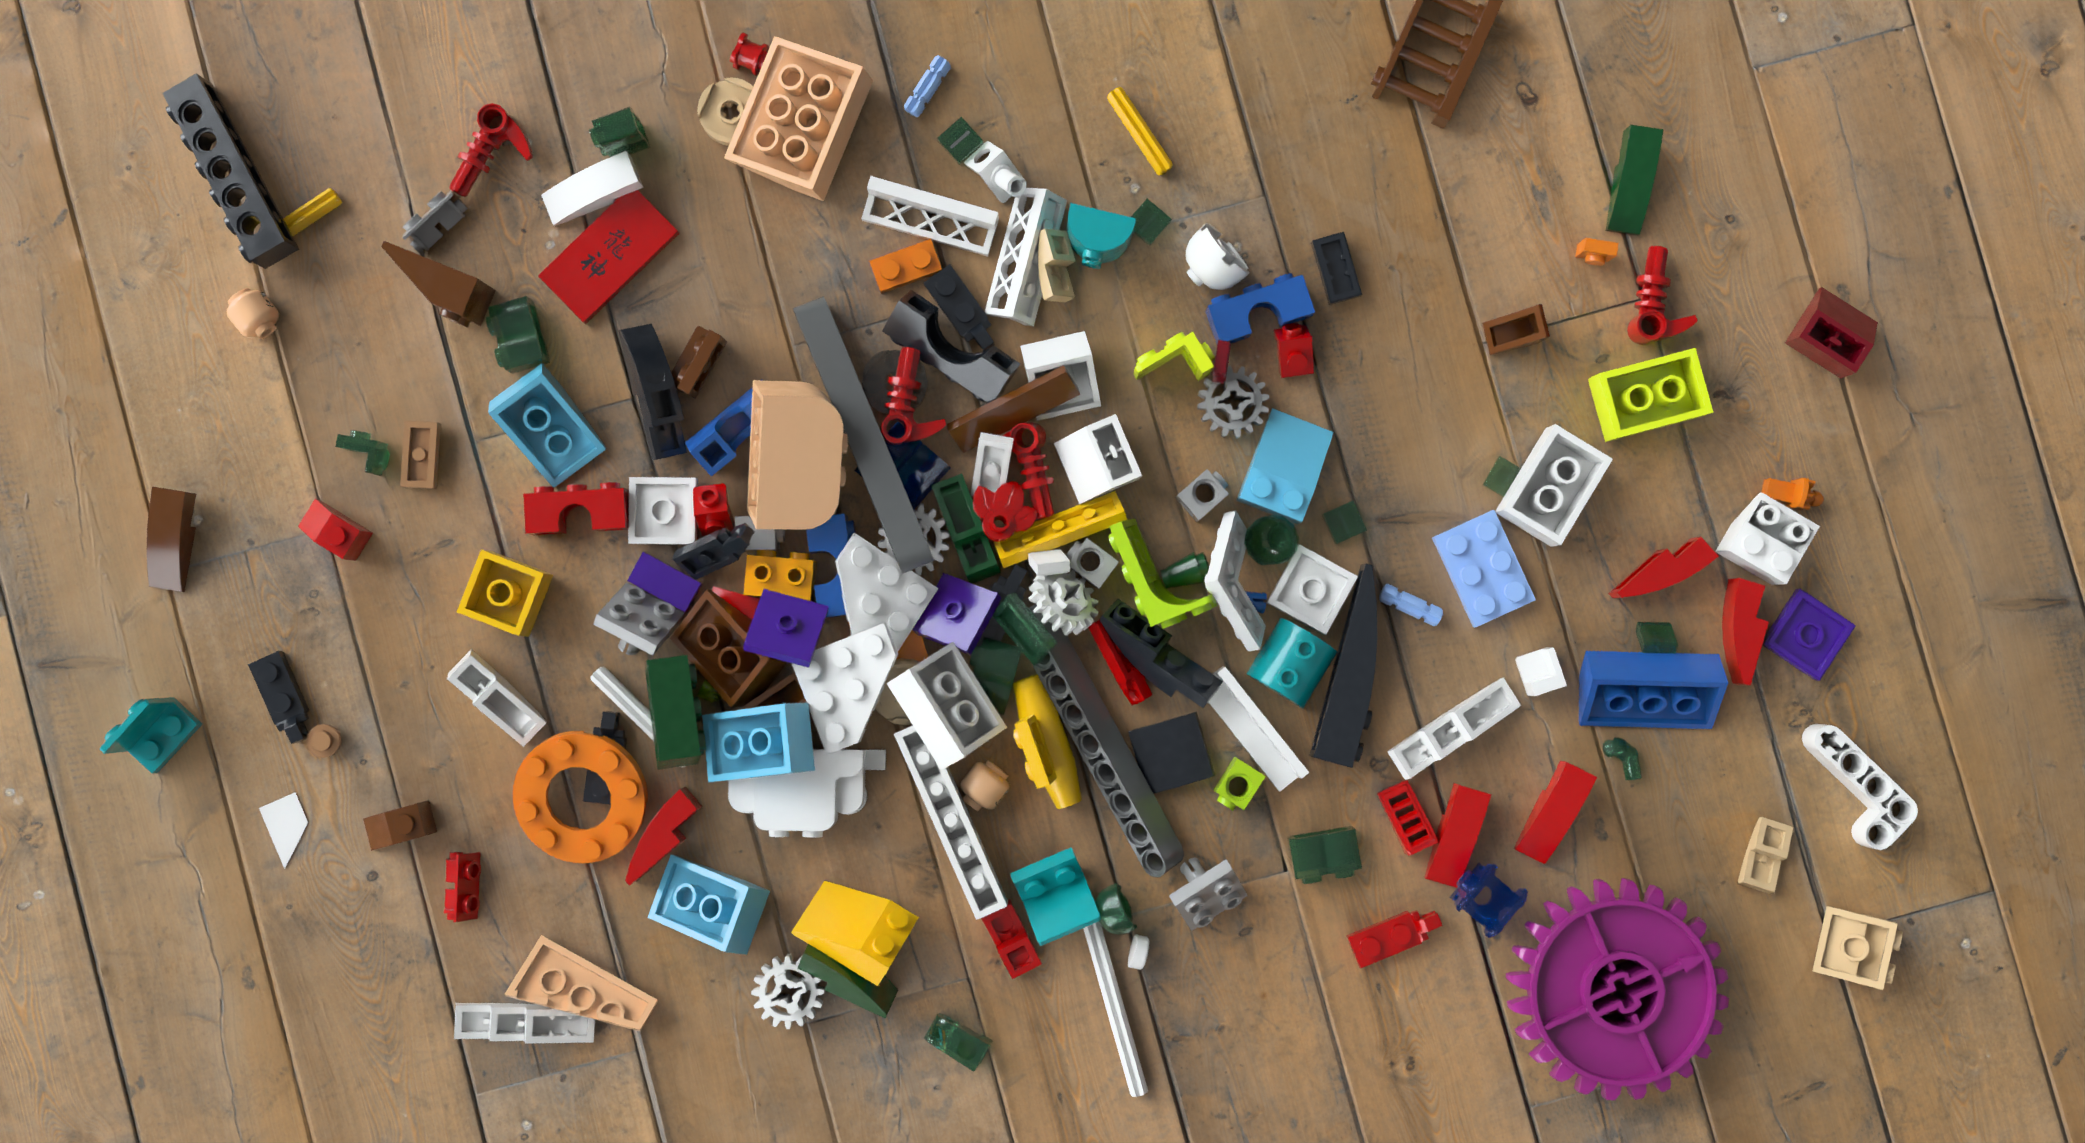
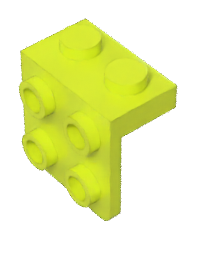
M1180 332L1166 341L1167 345L1164 346L1165 349L1156 353L1152 349L1137 359V366L1134 368L1133 373L1136 380L1182 354L1196 379L1200 381L1210 375L1214 367L1212 361L1215 360V357L1207 343L1200 344L1193 332L1186 336L1183 332Z

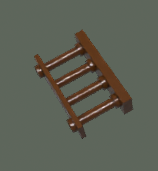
M1415 0L1385 68L1379 66L1372 79L1371 85L1376 87L1372 97L1378 100L1384 87L1427 105L1431 107L1432 112L1436 113L1431 124L1443 129L1451 119L1503 0H1488L1485 5L1479 3L1478 6L1464 0H1430L1471 18L1470 22L1476 25L1471 35L1466 33L1464 36L1418 16L1417 14L1423 0ZM1410 29H1416L1458 48L1457 52L1462 54L1458 65L1452 63L1450 66L1405 46L1404 43ZM1399 57L1444 77V82L1449 83L1445 94L1439 93L1435 95L1391 75L1397 58Z

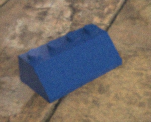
M1586 651L1579 673V725L1712 729L1728 686L1720 655Z

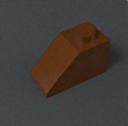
M429 800L363 818L371 851L437 832Z

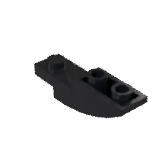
M646 324L618 330L632 393L638 396L652 460L687 453L680 421L684 420L680 400L668 361L653 325Z
M1117 599L1101 616L1100 621L1123 655L1142 675L1168 696L1172 697L1176 691H1179L1204 708L1220 688L1222 680L1168 644L1173 635L1158 625L1151 627L1145 616L1120 599Z

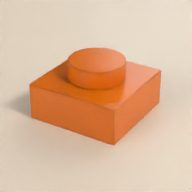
M1585 238L1577 244L1575 257L1584 258L1585 263L1590 265H1605V262H1609L1617 256L1619 243Z

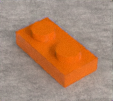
M931 239L869 261L881 294L933 276L942 270Z

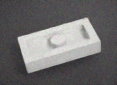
M981 432L971 496H974L978 486H983L995 493L1001 485L1007 483L1014 438Z

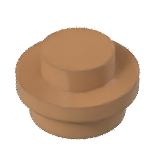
M317 725L309 731L306 744L308 750L314 756L320 758L330 757L339 750L341 736L338 730L331 725Z

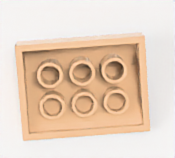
M774 36L724 158L787 188L824 201L873 79L863 66Z

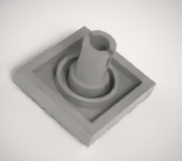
M626 582L596 615L594 625L620 638L618 647L621 652L625 650L628 643L627 655H636L640 649L654 655L679 626L685 613L673 607L670 603L663 602L644 592L641 588Z
M1198 858L1189 859L1195 870L1194 872L1190 870L1186 862L1181 865L1180 871L1189 883L1170 894L1169 897L1191 931L1197 927L1201 928L1208 925L1216 915L1224 910L1235 908L1241 903L1243 898L1248 896L1227 860L1222 861L1207 872H1205Z

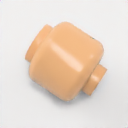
M250 288L238 291L228 300L227 317L244 337L253 338L258 336L260 339H263L276 330L275 323L278 321L279 312L264 292L260 290L251 291Z
M989 760L985 764L976 762L960 783L961 790L966 794L962 800L976 811H979L981 807L988 810L995 809L1009 791L1010 785L1006 780L1009 775Z

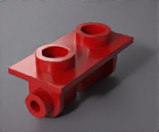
M449 852V858L446 859V882L455 883V889H445L444 913L447 914V920L462 922L478 919L481 852L465 854L463 852Z

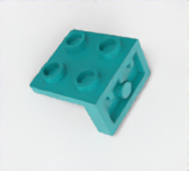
M174 697L141 699L131 706L127 712L129 717L122 724H118L108 731L104 737L106 742L99 750L104 754L128 751L152 774L158 773L203 723Z
M1072 847L1010 873L1013 884L1024 903L1035 937L1040 946L1101 920L1089 885Z

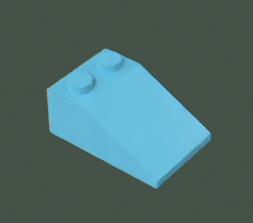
M543 363L489 402L488 414L554 488L606 450V446L570 396Z
M1272 408L1236 501L1295 524L1303 522L1334 432Z
M784 703L702 715L706 742L708 782L815 771L809 703Z
M671 854L647 918L721 951L747 955L770 891L735 876Z

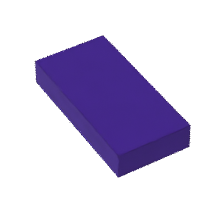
M642 552L627 580L686 613L703 584L646 552Z

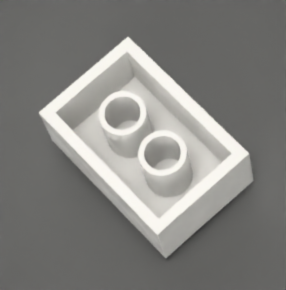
M1556 424L1547 427L1495 512L1550 547L1561 545L1613 459Z
M951 642L887 683L941 770L964 758L1007 728L954 642Z

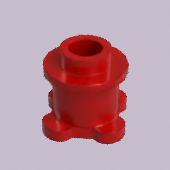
M742 32L735 49L731 53L730 62L733 63V68L738 70L743 66L752 70V74L757 76L768 53L769 45L765 43L762 45L756 44L747 39L748 34Z

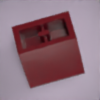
M1821 287L1785 341V344L1837 377L1843 378L1857 373L1875 342L1878 322Z

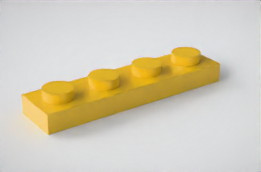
M1114 491L1056 513L1051 517L1038 520L1028 530L1014 532L1008 540L993 542L1002 566L1006 568L1029 559L1028 553L1053 550L1105 530L1111 525L1127 520L1118 495Z

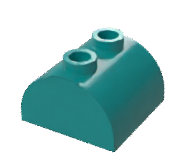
M1070 203L1067 233L1072 249L1078 256L1083 258L1082 265L1101 269L1102 263L1114 261L1123 255L1131 243L1136 218Z
M1280 618L1246 675L1304 709L1338 651L1298 625Z

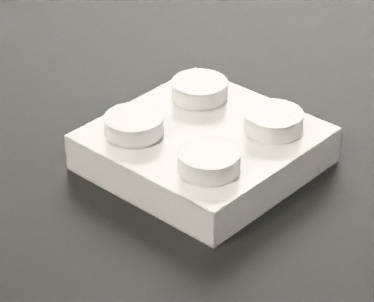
M629 477L628 544L688 545L696 541L697 522L693 509V488L698 487V479Z
M1299 544L1266 603L1326 635L1358 576Z

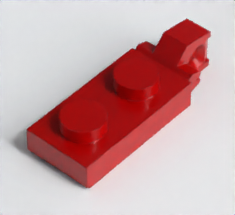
M1098 620L1092 623L1088 628L1119 687L1131 705H1136L1151 697L1153 694L1145 681V676L1123 655L1106 632L1101 621Z
M1417 910L1412 912L1405 911L1353 932L1346 937L1361 969L1422 944L1423 941L1429 939L1427 932L1443 925L1438 913L1435 911L1422 916L1419 915Z

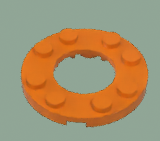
M584 731L560 733L536 746L521 763L513 785L515 814L527 837L550 856L572 863L602 861L625 848L640 830L644 821L646 803L648 802L645 778L633 756L614 740L606 736L600 737L584 733ZM570 767H583L596 772L606 782L611 794V808L606 819L599 825L589 829L570 827L563 824L553 814L548 802V791L553 777L560 771Z

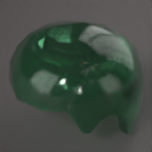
M1269 515L1255 520L1246 530L1244 544L1248 555L1256 563L1263 566L1278 565L1289 561L1298 551L1299 535L1295 525L1284 516Z
M1117 883L1102 889L1098 893L1095 903L1101 916L1100 925L1109 933L1124 935L1135 930L1137 924L1132 922L1131 906L1126 896L1120 891L1121 885Z

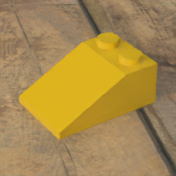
M824 881L791 934L878 986L919 917L889 899Z

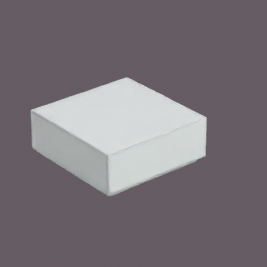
M1061 549L1028 553L1029 565L1038 576L1070 572V560Z

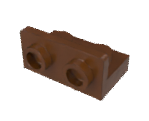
M701 326L696 327L671 372L676 389L696 399L727 344V341L721 335L710 329L708 331Z

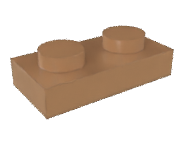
M404 420L400 487L437 489L441 423Z

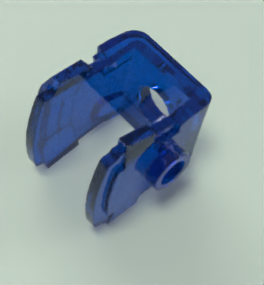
M1479 862L1472 871L1468 870L1460 877L1457 882L1458 888L1449 898L1455 902L1454 904L1459 912L1463 909L1485 928L1483 930L1485 936L1490 938L1498 935L1518 909L1525 904L1528 891L1525 888H1519L1514 892L1494 875L1495 869L1498 867L1497 865L1487 864L1484 867ZM1487 886L1490 889L1491 898L1485 904H1477L1474 899Z

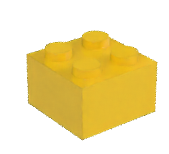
M481 549L457 613L514 635L529 637L553 574L493 551Z

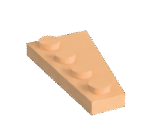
M542 935L504 994L510 998L636 1031L642 1030L658 1003V1000Z

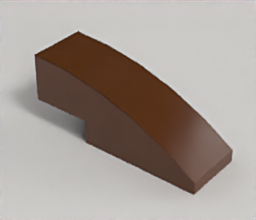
M152 486L146 550L149 587L185 592L196 527L191 526L196 499L195 493Z

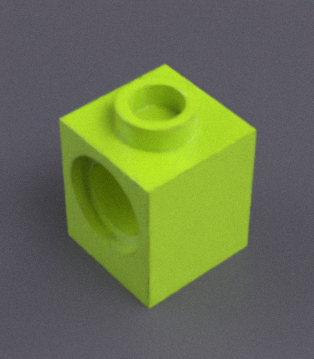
M1234 756L1213 789L1216 793L1220 794L1217 801L1234 811L1236 806L1245 810L1266 776ZM1235 777H1242L1246 782L1245 791L1239 795H1233L1229 791V783Z

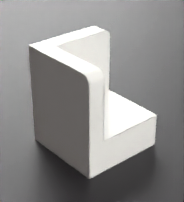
M1545 647L1516 657L1515 661L1528 696H1537L1567 686L1553 647Z

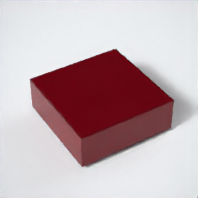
M1218 340L1212 382H1226L1231 348L1229 341Z

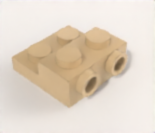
M1827 906L1812 971L1883 990L1885 983L1892 984L1896 964L1889 963L1892 950L1899 951L1903 931L1897 930L1898 923Z

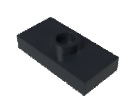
M1340 232L1312 240L1311 245L1328 304L1333 305L1361 297L1362 292L1345 233Z

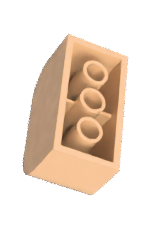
M753 380L747 512L756 529L804 530L816 528L828 521L838 506L840 487H844L846 481L845 467L841 466L842 454L847 453L848 438L847 434L843 433V422L837 409L818 387L810 383Z

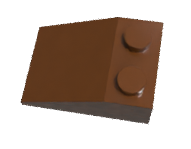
M383 242L381 247L428 301L441 309L439 315L467 328L470 322L478 326L482 325L495 294V289L476 277L389 242Z
M706 590L670 639L684 655H688V660L695 664L696 669L731 708L743 707L765 692L787 662L744 651V642L752 620L712 590Z

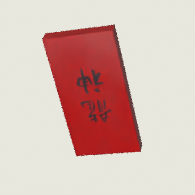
M636 190L615 200L538 277L584 324H587L680 233Z

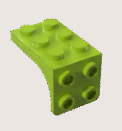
M1136 519L1121 521L1109 526L1112 533L1109 534L1110 544L1116 553L1120 552L1125 564L1122 565L1123 575L1128 584L1133 583L1138 595L1135 597L1136 606L1141 615L1146 614L1151 627L1160 623L1162 629H1165L1187 619L1186 612L1191 611L1193 616H1196L1218 606L1213 594L1200 599L1188 600L1177 597L1166 589L1159 577Z

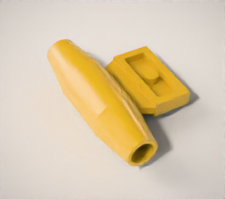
M1038 674L1014 682L1013 688L1019 721L1014 724L1016 728L1014 730V738L1019 749L1024 750L1027 759L1025 769L1029 779L1035 782L1037 789L1046 788L1057 809L1069 807L1082 801L1076 763L1059 713Z

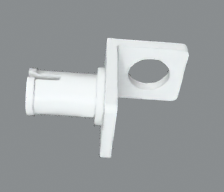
M986 141L964 162L968 168L981 176L1002 203H1005L1011 196L1018 197L1022 195L1026 189L1025 179L1005 152L989 141ZM990 152L984 161L977 163L983 154Z

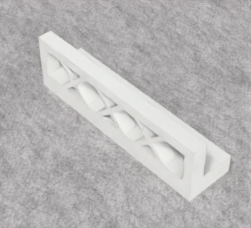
M870 176L867 186L869 195L862 215V221L924 239H931L938 243L988 257L999 221L998 212ZM876 198L889 201L895 211L884 218L871 215ZM895 203L904 205V207L898 210ZM912 208L921 210L926 221L916 227L909 226L905 223L901 214ZM926 212L935 214L936 216L929 218ZM898 217L901 223L892 221V219ZM944 217L952 219L958 229L947 236L938 234L933 225L934 222ZM958 221L967 223V225L961 228ZM930 226L932 232L923 229ZM975 226L988 229L984 246L970 243L964 232ZM961 235L964 241L955 239V237Z
M1026 188L1022 195L1015 197L985 308L987 315L1009 318L1023 325L1034 326L1042 297L1038 271L1040 231L1043 229H1060L1067 203L1065 198L1048 189ZM1027 197H1033L1032 208L1025 214L1024 207ZM1024 228V238L1016 245L1017 234ZM1015 260V272L1008 277V267ZM1007 292L1008 298L1005 309H999L1000 297Z
M1222 666L1214 672L1213 675L1223 682L1208 703L1277 790L1280 792L1298 777L1300 779L1305 777L1309 773L1228 669Z

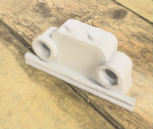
M813 749L815 771L729 780V802L738 812L754 813L755 824L758 828L769 831V837H789V831H802V837H823V831L830 829L836 824L838 812L850 815L859 812L865 806L867 801L865 770H886V750L840 749L826 755L825 749Z

